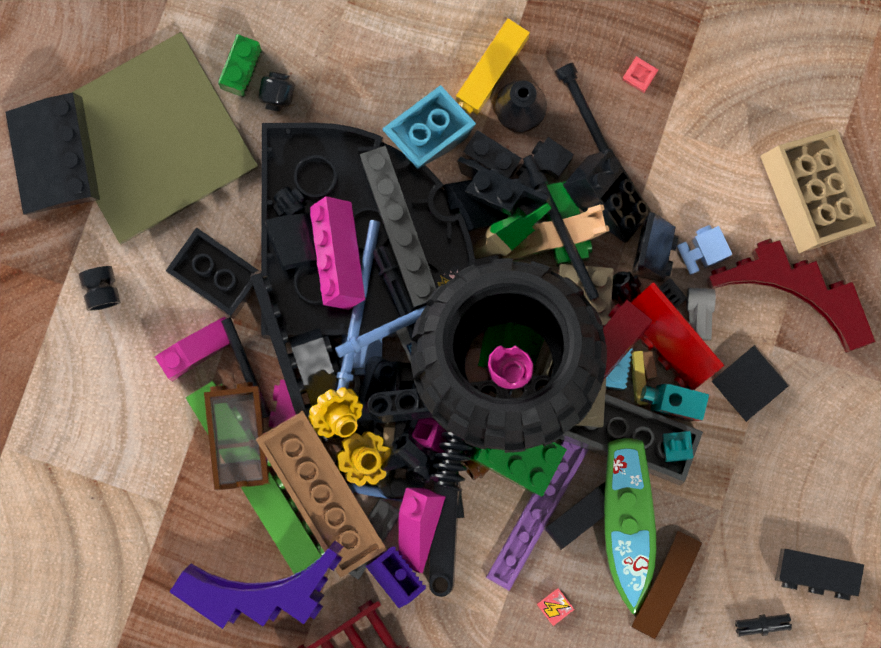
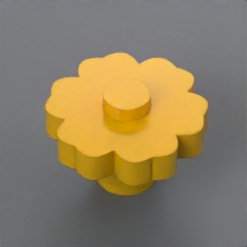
M341 387L337 391L330 389L325 394L320 395L317 399L318 404L310 408L308 420L319 436L330 438L336 434L345 438L351 436L356 431L358 426L357 419L362 415L363 405L352 389Z
M366 431L362 436L353 433L351 436L343 439L341 443L343 450L336 454L337 468L345 472V479L348 482L354 483L357 486H363L367 481L375 485L379 480L385 478L386 471L381 470V465L390 456L391 450L383 445V438L381 436Z

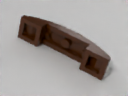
M677 531L652 587L631 625L632 628L656 639L688 577L702 542Z

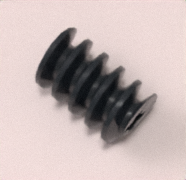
M443 432L441 436L448 442L439 443V448L445 451V453L436 454V458L442 463L433 465V468L439 474H432L430 479L440 487L462 492L463 489L457 486L456 482L465 481V478L459 475V472L468 471V468L462 464V461H468L471 457L464 452L466 450H473L474 447L465 443V440L452 432Z

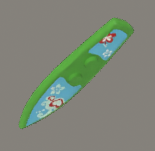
M623 438L608 443L604 508L605 543L609 569L615 586L630 612L636 615L647 596L655 569L656 524L644 443L637 439Z

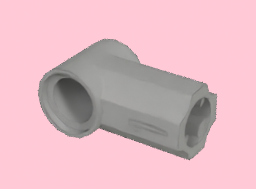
M688 288L686 296V310L689 312L688 323L703 341H710L712 336V313L715 310L716 300L715 289Z

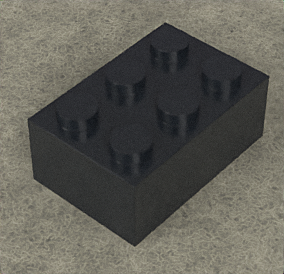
M197 227L166 269V272L171 277L233 320L255 291L250 277L251 273L259 271Z

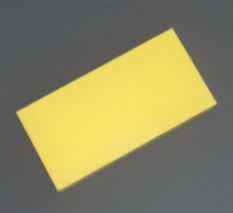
M634 351L631 353L630 362L635 405L638 407L646 406L648 403L640 400L642 389L646 385L643 351Z

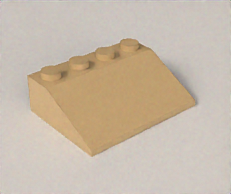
M837 129L778 145L760 156L799 253L821 247L876 226Z

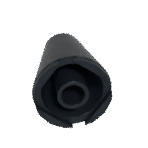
M518 80L510 82L497 94L495 100L496 115L500 123L511 131L523 133L532 130L541 124L546 115L547 101L545 95L537 85L529 81Z

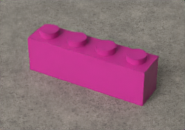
M326 196L310 207L323 305L349 310L365 300L352 204L349 201Z

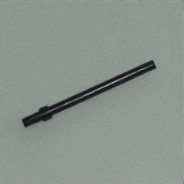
M533 155L523 158V161L531 176L529 180L533 189H541L549 195L553 207L549 216L589 300L594 301L600 296L546 185L548 183L544 172H540Z

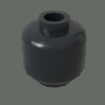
M269 72V75L262 77L258 99L266 104L265 109L280 112L281 107L291 105L295 84L292 80H289L290 75Z

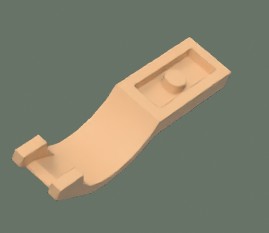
M604 205L588 208L584 213L563 219L574 244L593 239L609 231V227L605 225L602 212ZM543 222L533 225L532 227L535 231L509 254L504 255L503 258H513L514 261L553 248L564 247L553 222Z

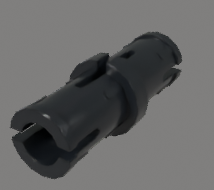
M786 613L768 617L763 614L759 615V618L735 620V627L741 628L736 629L737 637L754 634L767 636L769 632L791 631L792 624L789 623L791 621L790 614Z

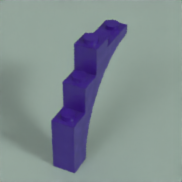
M334 541L326 552L306 569L290 577L271 582L245 583L231 581L209 574L191 563L182 571L170 593L222 629L229 622L234 624L242 612L261 626H264L269 619L274 622L282 610L302 624H305L310 617L315 619L323 608L320 601L324 594L320 591L328 581L325 574L329 568L333 571L336 569L343 558L339 553L344 546Z

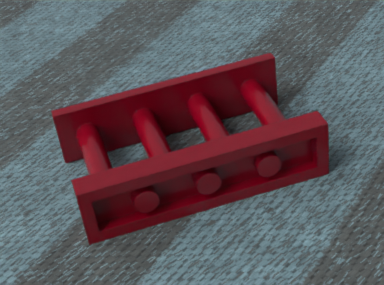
M370 599L358 607L359 614L307 648H317L320 645L322 648H335L330 639L341 631H344L354 648H367L352 625L364 616L368 618L386 648H402V646L397 645L375 611L376 608L382 605L380 601L374 603ZM302 644V645H300V646L297 647V648H306V647L304 646V644Z

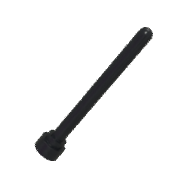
M569 63L557 69L555 74L559 82L562 81L564 85H567L599 152L610 149L576 81L578 79L576 75L578 71L574 63Z

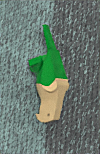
M549 203L544 204L529 215H526L518 207L512 217L509 216L507 219L491 225L487 229L485 237L479 239L472 246L475 258L488 257L493 254H502L503 256L509 254L535 231L532 226L551 209Z

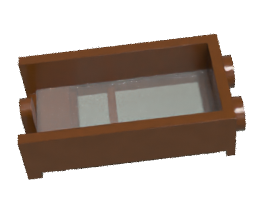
M253 382L239 383L236 389L228 390L226 385L210 387V392H204L214 490L270 484L268 459L256 441V438L265 434L260 388L253 386Z

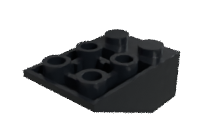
M611 148L588 155L563 184L575 205L583 212H586L588 208L604 205L602 212L605 225L609 227V232L624 243L629 241L645 221L649 212H651Z

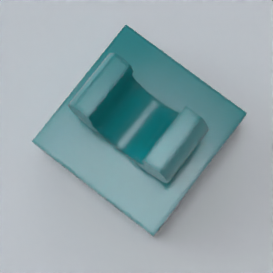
M690 431L662 435L665 462L694 458Z

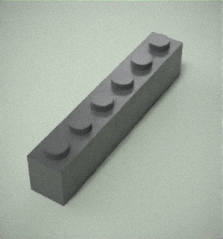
M382 146L360 154V158L414 310H417L427 305L426 301L437 288L387 148Z

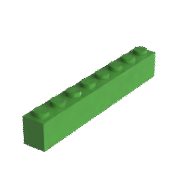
M214 381L186 397L207 434L208 426L204 392H210V387L217 386ZM228 403L214 404L219 445L249 442L251 439L256 441L251 430L245 431L240 424L244 419L236 406L231 408ZM245 446L219 450L225 463L260 459V454L255 447ZM269 470L270 484L243 487L241 489L292 572L296 574L313 564L325 552L319 543L315 545L310 537L313 532L306 521H300L296 514L299 510L292 498L287 499L282 490L285 487L278 475L273 476Z

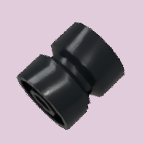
M112 266L96 267L78 274L81 288L87 291L84 295L87 311L102 310L121 303L118 289L112 285L116 281Z

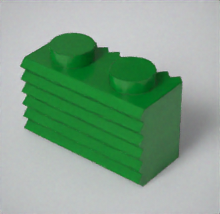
M236 34L218 81L220 89L241 97L246 96L245 92L248 91L246 87L249 86L248 82H251L250 78L253 77L252 73L255 72L254 68L257 67L256 63L259 62L258 58H260V53H262L258 41Z

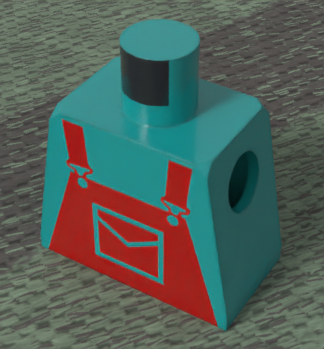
M660 384L656 388L645 385L642 389L640 400L651 403L652 412L687 422L703 421L709 394L671 384Z

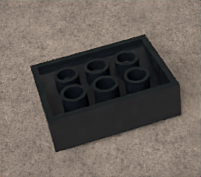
M73 92L48 97L5 112L23 215L100 200L82 96Z

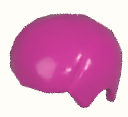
M498 346L489 355L488 369L492 380L498 386L506 389H516L523 387L532 378L533 363L529 354L517 346L512 348Z

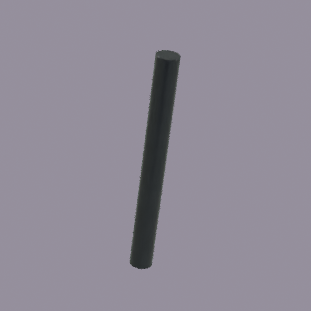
M231 317L222 320L221 323L245 381L253 382V386L260 388ZM260 389L264 419L270 416V411Z

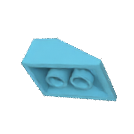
M440 85L386 125L383 131L419 169L450 152L467 139L476 123Z

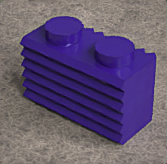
M390 547L365 567L396 606L401 608L426 589V585H422L423 581H419L416 572H412L409 564H405L406 560L402 559L399 551H395L396 547Z

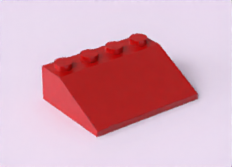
M654 282L631 302L652 319L650 327L640 338L641 343L649 351L653 349L659 356L657 358L658 363L666 371L670 369L676 376L674 381L679 387L695 390L725 366Z

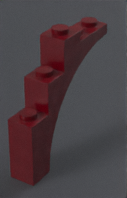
M767 239L757 243L758 248L752 252L754 261L751 260V257L736 262L737 267L727 270L726 266L712 270V276L706 279L709 289L727 285L755 284L773 287L792 294L810 305L826 320L836 333L845 353L876 342L853 282L845 284L844 280L829 285L830 290H827L817 261L809 263L808 259L793 264L794 269L791 270L780 240L773 242L772 239Z

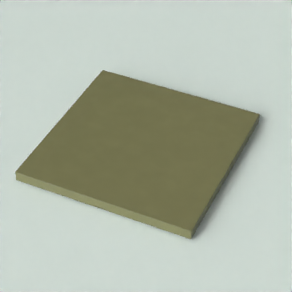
M182 32L73 91V93L82 96L100 196V200H96V203L120 245L259 168Z

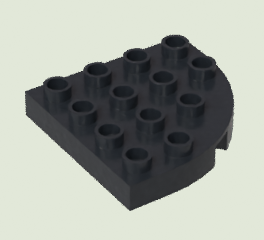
M262 123L261 271L263 276H269L273 291L268 293L271 302L277 301L281 313L277 320L280 328L285 326L289 338L320 328L323 337L328 335L329 338H345L348 335L353 307L347 310L323 305L317 266L307 268L306 265L282 271L265 228V220L280 217L272 206L276 204L273 197L281 189L290 187L293 191L295 188H298L306 199L302 203L305 207L302 213H310V207L326 196L351 202L360 266L362 264L370 220L380 222L375 249L386 246L394 265H398L361 162L360 154L386 146L431 274L458 267L459 271L467 268L466 261L468 260L470 266L475 265L476 267L472 242L461 213L458 214L457 210L451 211L443 183L426 165L417 169L404 153L384 143L383 137L356 127L332 123ZM375 257L373 258L359 336L401 317L383 276H379L381 271ZM398 269L399 275H400V277H401V281H402V283H403V285H404V287H405V290H406V292H407V294H408V291H407V289H406V286H405L403 277H402V275H401L400 269ZM261 310V336L264 339H271ZM394 332V333L389 334V335H387V336H385V337H383V338H399V337H398L397 333Z

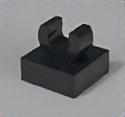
M671 278L658 287L675 308L687 299Z

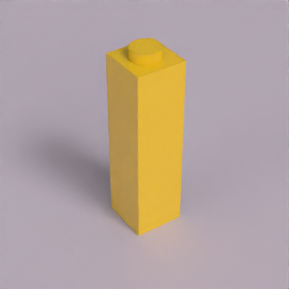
M508 18L456 95V102L469 115L472 112L476 115L479 114L529 39L530 32Z

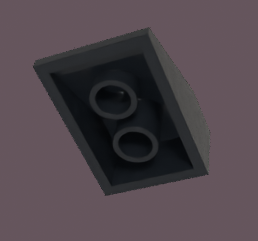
M649 212L642 224L631 274L632 276L663 282L665 276L670 277L673 261L669 260L671 250H676L679 236L674 235L676 227L656 213Z

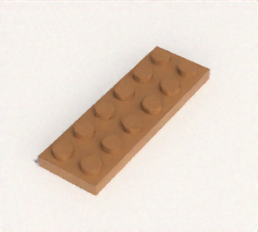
M303 411L256 438L257 443L324 552L334 541L344 546L339 553L343 558L335 569L340 578L387 550Z

